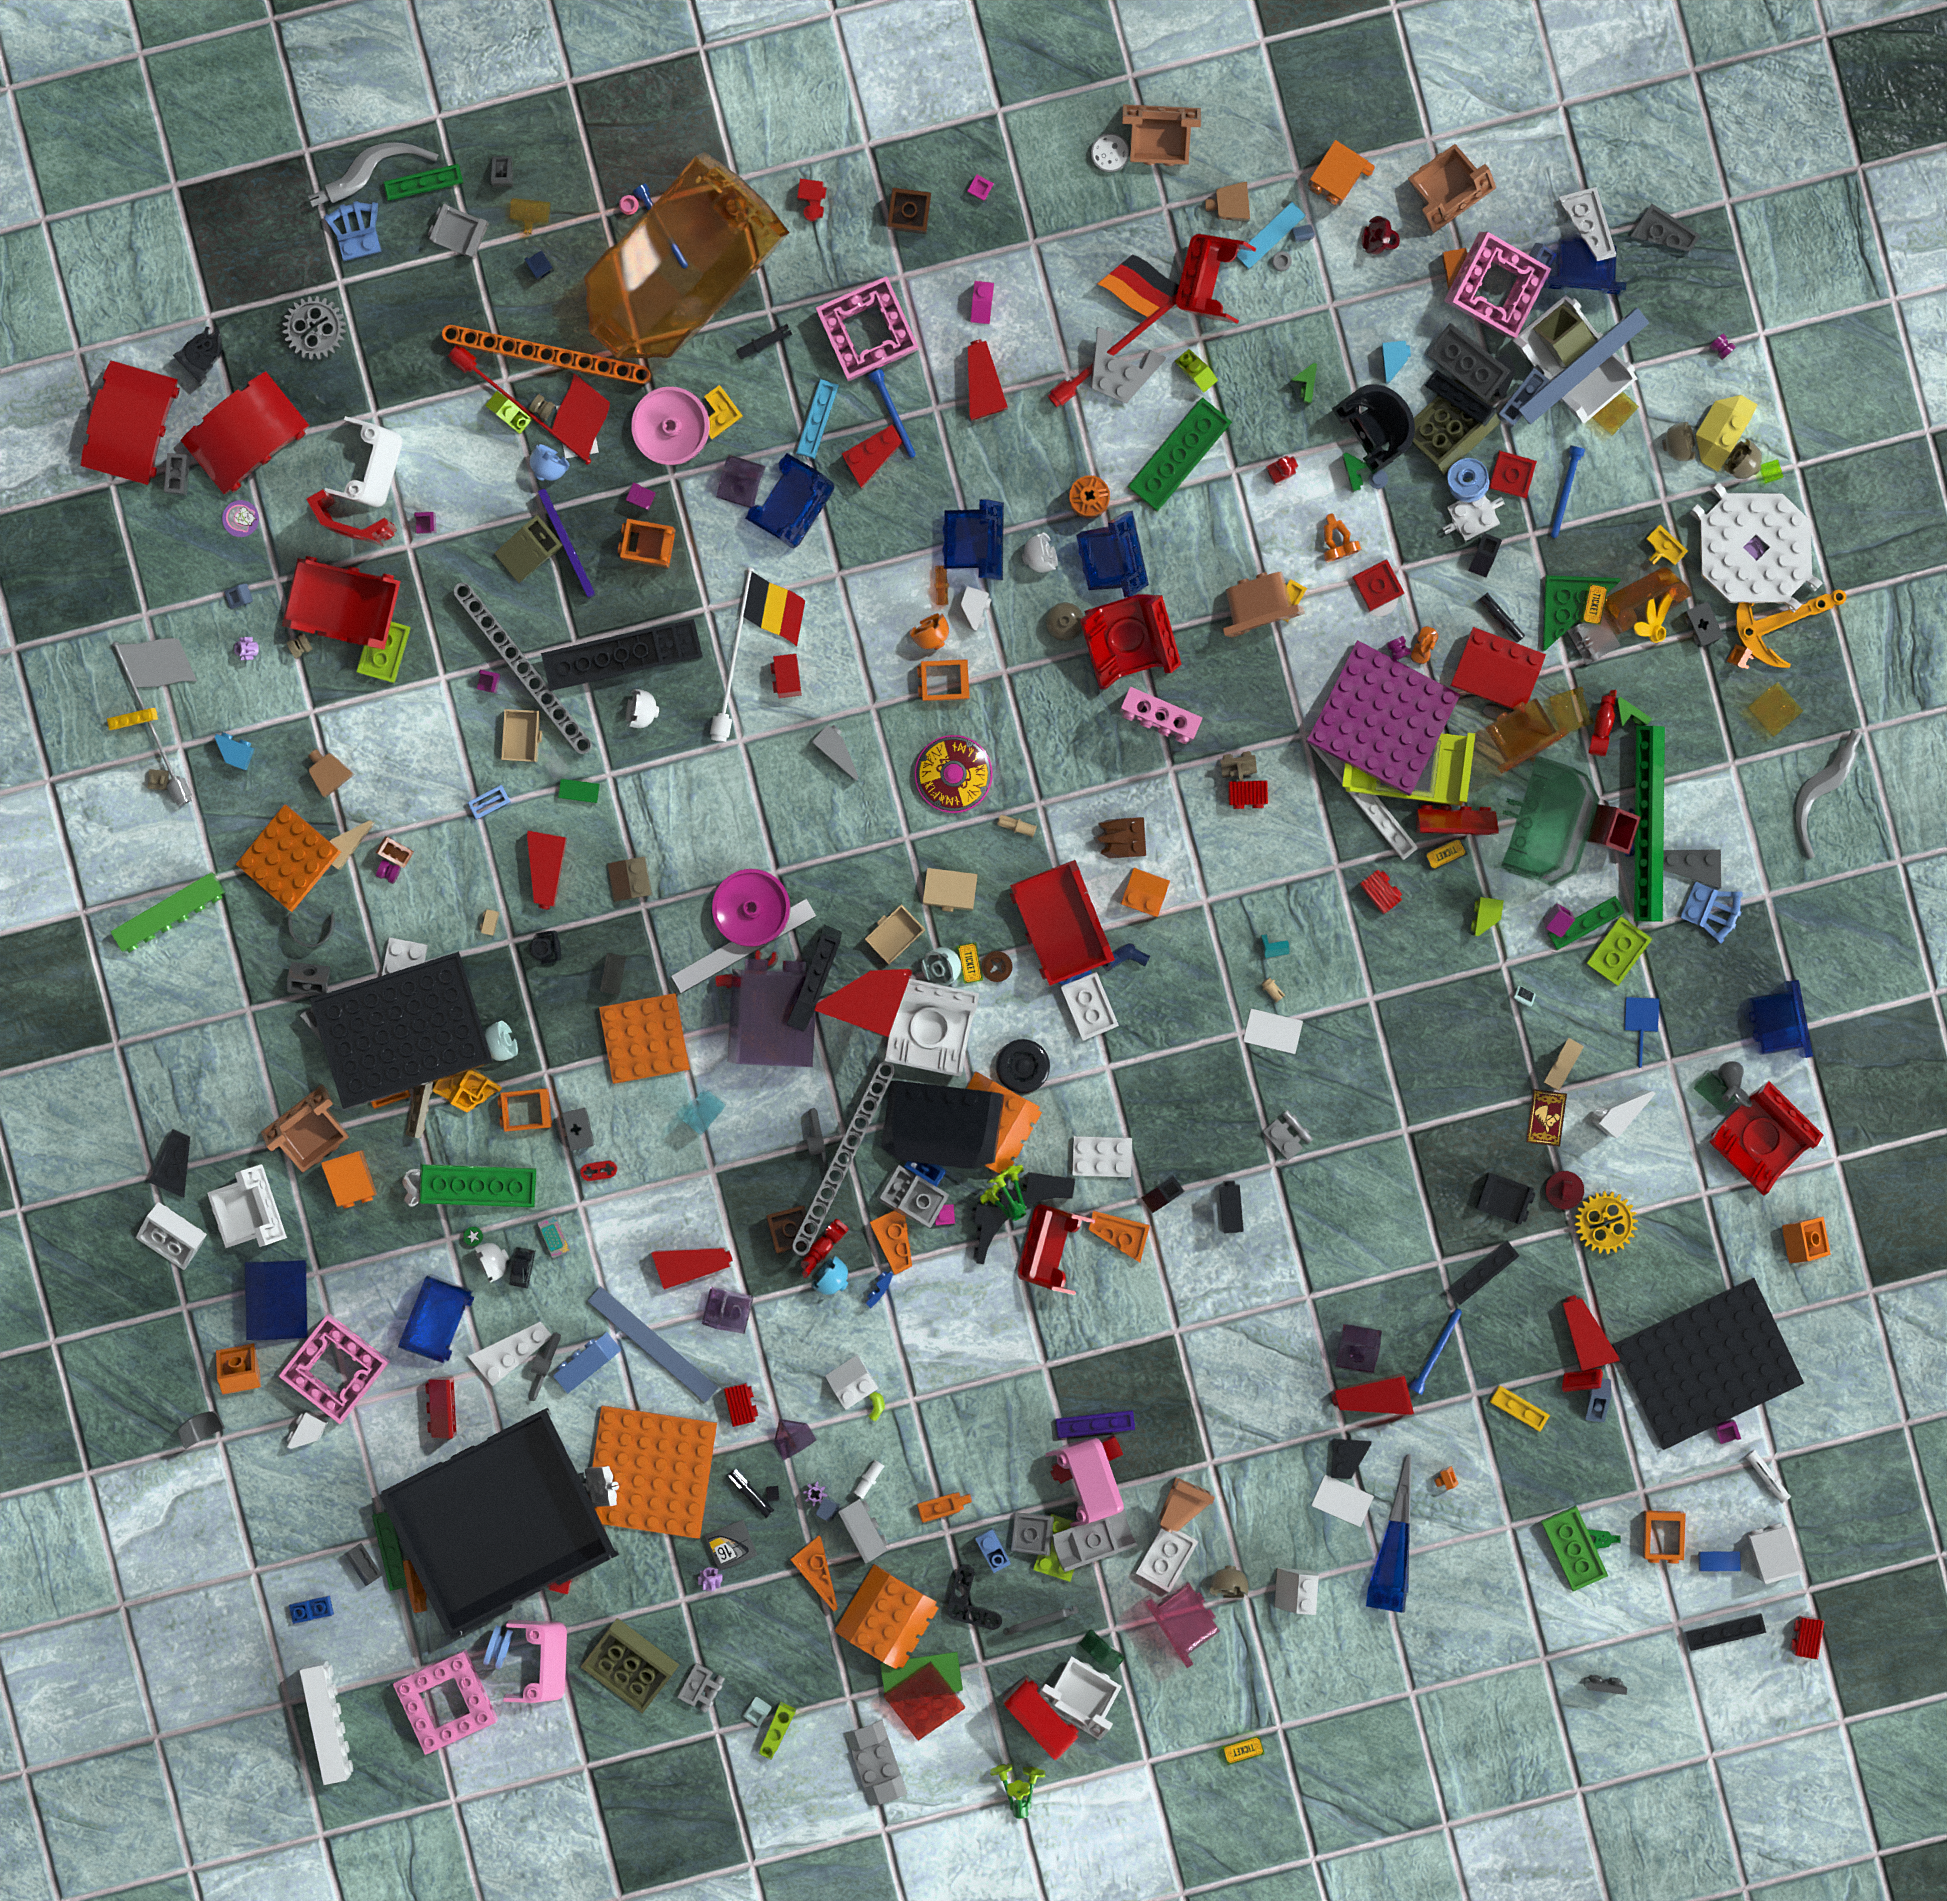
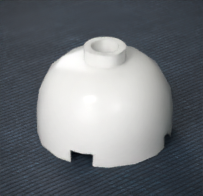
M1043 532L1031 537L1026 542L1024 554H1022L1025 565H1029L1032 570L1040 573L1055 570V567L1058 566L1056 550L1054 546L1050 548L1048 542L1051 539L1046 533Z
M633 689L631 691V695H634L633 699H628L626 709V721L630 722L627 726L644 728L650 725L654 718L658 717L659 707L656 706V701L652 694L644 690Z
M485 1243L474 1248L480 1266L488 1276L487 1280L489 1283L504 1275L507 1269L506 1261L509 1260L505 1249L501 1250L498 1245L493 1243Z

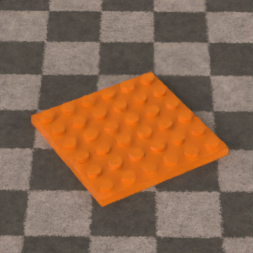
M602 1405L592 1467L609 1466L613 1474L612 1482H617L618 1485L615 1486H619V1488L615 1490L617 1505L594 1507L601 1523L700 1539L717 1422Z

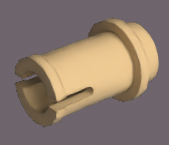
M1269 977L1261 984L1262 989L1266 990L1276 1003L1285 994L1274 983L1275 980Z

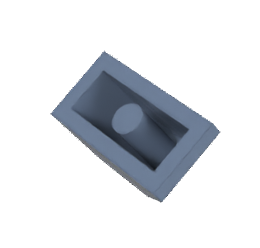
M1602 1378L1601 1388L1589 1389L1585 1420L1605 1422L1611 1400V1379Z

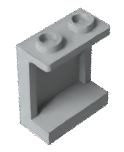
M443 204V207H439L435 217L438 219L436 224L431 225L428 232L429 240L471 259H475L488 228V221L481 218L478 219L449 207L447 204Z

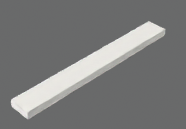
M1311 745L1339 782L1343 784L1345 762ZM1348 792L1402 860L1418 849L1376 795Z
M807 899L791 907L788 923L778 937L816 916ZM730 942L671 977L682 993L764 945L745 947Z

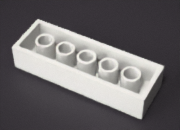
M328 1660L304 1665L300 1669L323 1785L346 1781L351 1776V1772H353V1764L351 1760H348L347 1756L349 1745L347 1741H344L343 1737L345 1726L344 1722H340L339 1718L341 1706L340 1703H336L335 1695L338 1693L336 1684H332L331 1676H334L332 1665H328Z

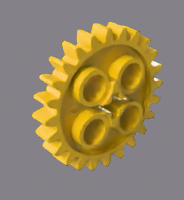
M1603 1191L1602 1196L1595 1192L1594 1199L1588 1196V1203L1582 1201L1584 1208L1577 1207L1581 1214L1574 1216L1579 1219V1222H1575L1574 1225L1580 1228L1575 1232L1582 1233L1579 1240L1586 1239L1584 1246L1591 1244V1251L1598 1247V1253L1600 1254L1603 1249H1605L1606 1254L1610 1253V1249L1617 1253L1618 1246L1624 1249V1242L1630 1244V1241L1627 1239L1628 1237H1635L1631 1231L1638 1229L1633 1226V1223L1638 1222V1220L1632 1219V1216L1637 1213L1630 1212L1633 1205H1626L1627 1198L1621 1201V1194L1614 1197V1192L1611 1191L1609 1196H1607L1606 1191ZM1610 1205L1617 1207L1615 1215L1611 1216L1608 1214L1607 1209ZM1597 1211L1598 1219L1594 1222L1590 1221L1589 1213ZM1622 1216L1621 1220L1609 1222L1607 1228L1604 1225L1593 1229L1589 1228L1591 1225L1604 1222L1603 1218L1611 1220ZM1617 1223H1621L1623 1226V1231L1620 1234H1616L1613 1231ZM1599 1229H1602L1605 1233L1604 1238L1601 1240L1595 1238V1232Z

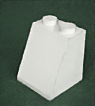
M1775 1523L1770 1525V1529L1763 1530V1528H1757L1751 1531L1752 1534L1747 1535L1759 1579L1764 1584L1803 1574L1788 1526L1782 1525V1523Z
M1277 1568L1274 1607L1296 1614L1316 1615L1319 1579L1317 1572L1314 1570Z

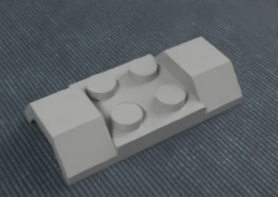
M1125 1509L1116 1515L1052 1534L1053 1546L1064 1572L1137 1546L1127 1522Z
M883 1720L845 1732L870 1806L881 1805L906 1795L907 1790Z

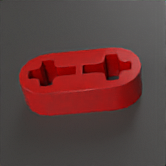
M611 1160L588 1163L581 1168L580 1174L586 1181L606 1179L615 1176L618 1167ZM606 1164L614 1167L611 1175H608L607 1172H601L600 1169L605 1168ZM587 1167H590L591 1170L598 1169V1173L592 1174L591 1178L585 1175L584 1171L587 1170Z

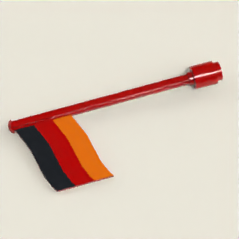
M1133 254L1100 280L1097 285L1111 291L1127 306L1147 318L1107 350V353L1112 356L1117 354L1176 305L1179 285L1166 278L1147 261ZM1093 363L1071 381L1063 379L1050 390V394L1047 397L1055 407L1063 406L1076 395V387L1092 374Z

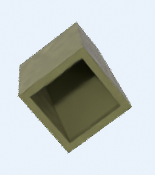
M1561 304L1533 328L1563 369L1596 342L1584 321L1564 304Z

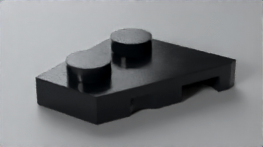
M1334 1438L1331 1478L1351 1479L1369 1450L1372 1441Z

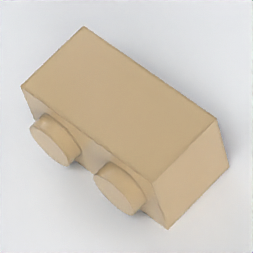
M489 909L484 911V922L480 925L481 933L494 936L500 912Z

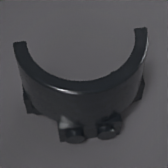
M1378 384L1362 386L1332 408L1341 425L1349 424L1368 454L1363 460L1373 475L1394 462L1393 460L1406 452L1413 442L1415 435L1413 414L1405 400L1397 392L1386 386ZM1359 406L1368 408L1362 413L1359 412ZM1389 443L1388 450H1383L1382 447Z

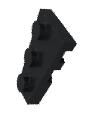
M172 1129L149 1179V1183L183 1198L185 1197L191 1136Z

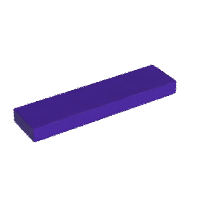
M1133 1410L1056 1418L1058 1438L1135 1430Z

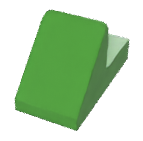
M1317 363L1311 364L1290 381L1306 384L1305 387H1301L1300 398H1304L1303 403L1305 404L1312 403Z
M1622 697L1616 699L1620 727L1624 726L1630 716L1633 717L1632 721L1639 726H1647L1652 718Z

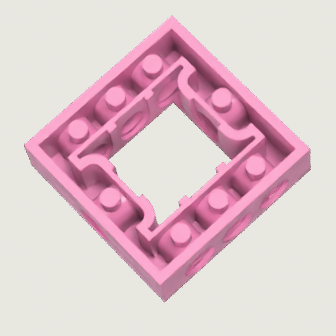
M1479 232L1444 302L1507 338H1517L1551 268L1493 234ZM1491 262L1518 276L1503 307L1494 306L1482 296H1474L1478 287L1482 285L1481 281L1487 269L1491 268Z
M887 276L816 307V311L847 381H851L919 350ZM878 305L893 340H886L882 342V345L871 350L866 349L860 355H857L842 320Z
M1133 687L1129 688L1120 709V713H1123V718L1130 721L1137 719L1141 721L1139 725L1148 729L1151 726L1158 728V733L1167 737L1169 734L1176 736V741L1183 744L1193 741L1203 718ZM1143 706L1147 709L1145 713H1141ZM1162 713L1165 717V720H1158L1155 717V714ZM1175 720L1179 721L1177 728L1173 724Z
M329 1313L281 1372L279 1377L337 1423L341 1424L391 1361ZM331 1342H334L338 1349L344 1350L353 1357V1361H358L363 1365L354 1374L349 1384L343 1388L340 1395L309 1372Z
M466 1649L400 1678L393 1683L425 1755L498 1721V1717ZM451 1678H455L470 1712L464 1713L459 1718L451 1722L447 1721L436 1728L433 1722V1715L430 1716L425 1705L426 1700L422 1698L420 1693Z

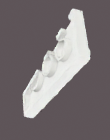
M1597 187L1559 197V202L1595 259L1601 261L1616 257V251Z
M540 1321L468 1357L489 1383L494 1386L546 1343L552 1334Z

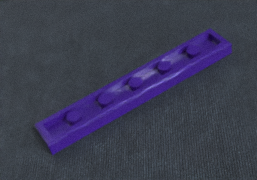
M546 489L539 490L538 494L587 597L595 596L592 585Z

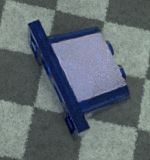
M1573 238L1572 241H1559L1557 245L1555 276L1547 277L1544 288L1602 291V294L1622 295L1626 291L1627 282H1616L1617 246L1614 245L1616 257L1597 261L1583 239Z
M979 499V509L944 510V526L942 530L944 535V545L942 547L944 569L978 570V578L1003 580L1004 502Z
M1133 510L1120 514L1108 522L1106 527L1082 531L1076 535L1088 591L1122 588L1124 597H1131L1149 585Z
M1799 979L1787 980V991L1749 998L1751 1005L1749 1018L1755 1027V1031H1752L1754 1042L1758 1043L1760 1055L1798 1049L1801 1058L1813 1057Z

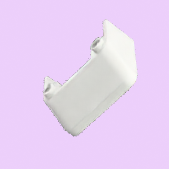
M345 416L344 420L347 423L362 427L361 437L365 442L373 444V449L363 482L358 480L350 481L346 485L344 493L325 488V491L343 499L376 508L382 507L388 498L403 444L402 437L392 430Z

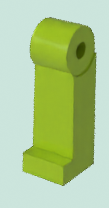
M780 1701L758 1754L772 1760L792 1721L796 1708Z

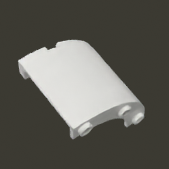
M1566 295L1523 330L1517 338L1512 340L1522 356L1532 363V369H1537L1549 381L1559 374L1563 368L1533 328L1561 304H1564L1584 321L1595 341L1603 336L1601 332H1596L1583 315L1579 302L1575 298L1571 300ZM1614 353L1562 397L1560 402L1564 401L1569 407V411L1584 424L1637 380L1634 374L1635 368L1629 361L1625 363Z

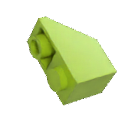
M1190 349L1174 361L1203 393L1218 381L1208 365Z
M496 391L485 405L519 434L522 433L532 420L531 417L499 391Z
M1479 897L1478 901L1475 900L1474 912H1477L1476 920H1472L1471 931L1474 932L1473 936H1480L1501 920L1504 900Z

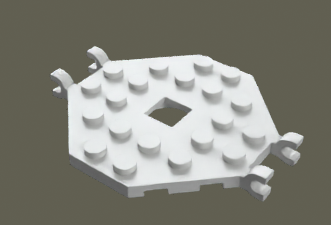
M1718 483L1711 492L1721 501L1707 515L1698 504L1690 512L1700 522L1701 576L1729 603H1784L1794 613L1802 604L1791 596L1803 583L1806 582L1814 592L1823 584L1822 581L1812 575L1811 521L1783 494L1727 493L1725 488ZM1754 536H1757L1768 546V550L1757 561L1743 548Z

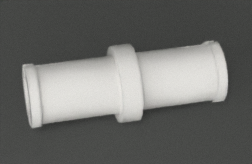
M874 1459L866 1474L863 1473L861 1476L863 1478L853 1492L864 1499L872 1484L875 1485L876 1478L885 1466Z

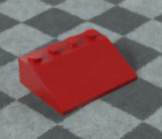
M1473 627L1468 635L1451 686L1524 713L1546 654Z
M1421 805V809H1416V833L1499 834L1496 811H1491V807H1479V811H1473L1472 807L1460 806V810H1452V806H1440V809H1433L1431 805Z

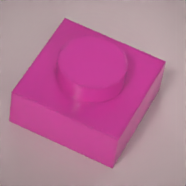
M976 175L967 192L985 201L994 183Z
M954 1204L943 1205L935 1219L936 1225L955 1224Z

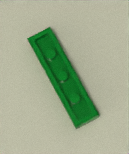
M459 164L383 181L388 201L464 183Z
M1615 895L1577 916L1562 937L1557 936L1551 931L1547 935L1557 951L1622 915L1625 911Z
M387 1511L374 1514L372 1518L389 1590L407 1587L397 1532Z

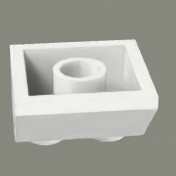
M858 1354L825 1375L845 1410L879 1388Z

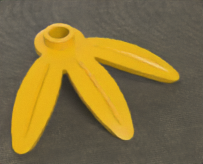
M1673 588L1663 597L1657 612L1654 597L1652 595L1649 596L1645 609L1648 624L1640 621L1636 622L1634 632L1637 635L1649 636L1650 641L1653 643L1662 642L1665 639L1666 629L1661 625L1675 594Z

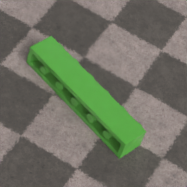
M211 872L110 932L121 951H128L130 953L139 948L137 944L142 941L147 943L156 938L154 934L159 931L165 933L173 928L171 924L177 921L182 923L189 918L188 914L194 911L197 914L206 908L205 905L212 902L214 904L218 902L226 892L216 875Z

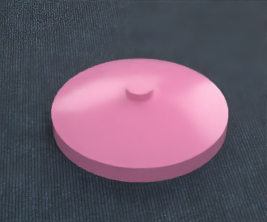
M662 387L651 391L642 398L633 413L632 435L637 447L646 457L660 464L678 465L693 459L703 449L709 436L710 422L705 406L693 393L682 388Z

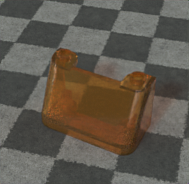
M1663 567L1606 597L1603 608L1617 635L1636 624L1637 617L1633 610L1634 608L1661 594L1664 597L1667 592L1677 603L1689 598L1692 594L1688 586L1670 568Z

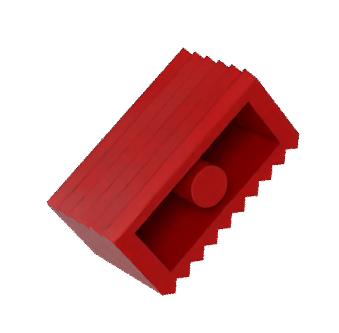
M1267 780L1228 782V805H1233V809H1244V805H1252V809L1264 808V804H1268Z
M1376 870L1359 885L1384 915L1402 901L1400 898L1402 893L1396 886L1392 888L1388 883L1390 878L1384 871Z
M746 1382L725 1387L724 1393L732 1427L755 1422L756 1417L759 1415L757 1406L752 1405L751 1398L754 1397L752 1386H748Z
M1799 1615L1798 1620L1795 1619L1793 1629L1796 1631L1795 1639L1791 1640L1790 1650H1793L1795 1656L1818 1660L1824 1627L1823 1619Z

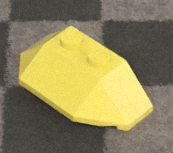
M1742 395L1714 402L1695 434L1701 463L1719 472L1751 420L1758 404Z

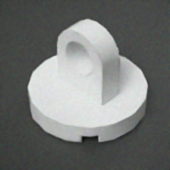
M412 1169L406 1172L402 1181L404 1188L408 1192L404 1201L410 1207L415 1206L419 1201V1169Z

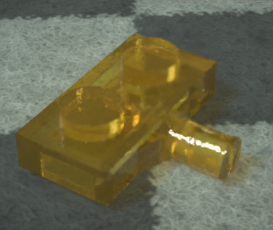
M512 198L510 219L525 222L524 234L528 233L531 235L533 223H549L551 203Z

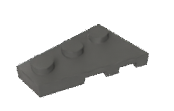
M1651 204L1630 237L1690 252L1701 235L1654 204Z
M1721 849L1664 850L1663 870L1721 889Z

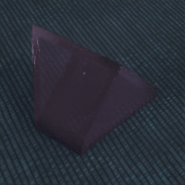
M779 1419L774 1445L783 1460L799 1453L817 1440L807 1423Z

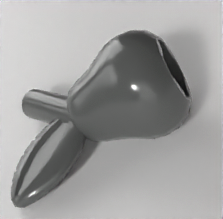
M1736 1061L1723 1063L1719 1067L1718 1075L1728 1089L1722 1096V1099L1728 1102L1734 1095L1741 1105L1751 1107L1750 1097L1740 1088L1744 1074L1743 1066Z

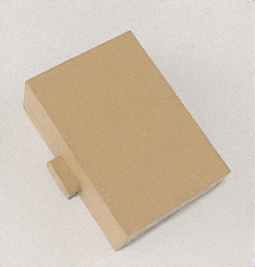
M504 709L501 760L538 762L539 742H542V731H539L540 711Z
M927 868L923 905L942 907V911L953 912L954 909L973 911L978 874Z
M901 904L888 918L884 915L877 922L879 926L865 940L890 964L925 931V928Z
M1568 1038L1547 1075L1544 1084L1560 1091L1584 1046Z

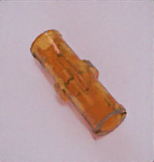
M935 566L936 583L934 588H936V605H949L947 566Z

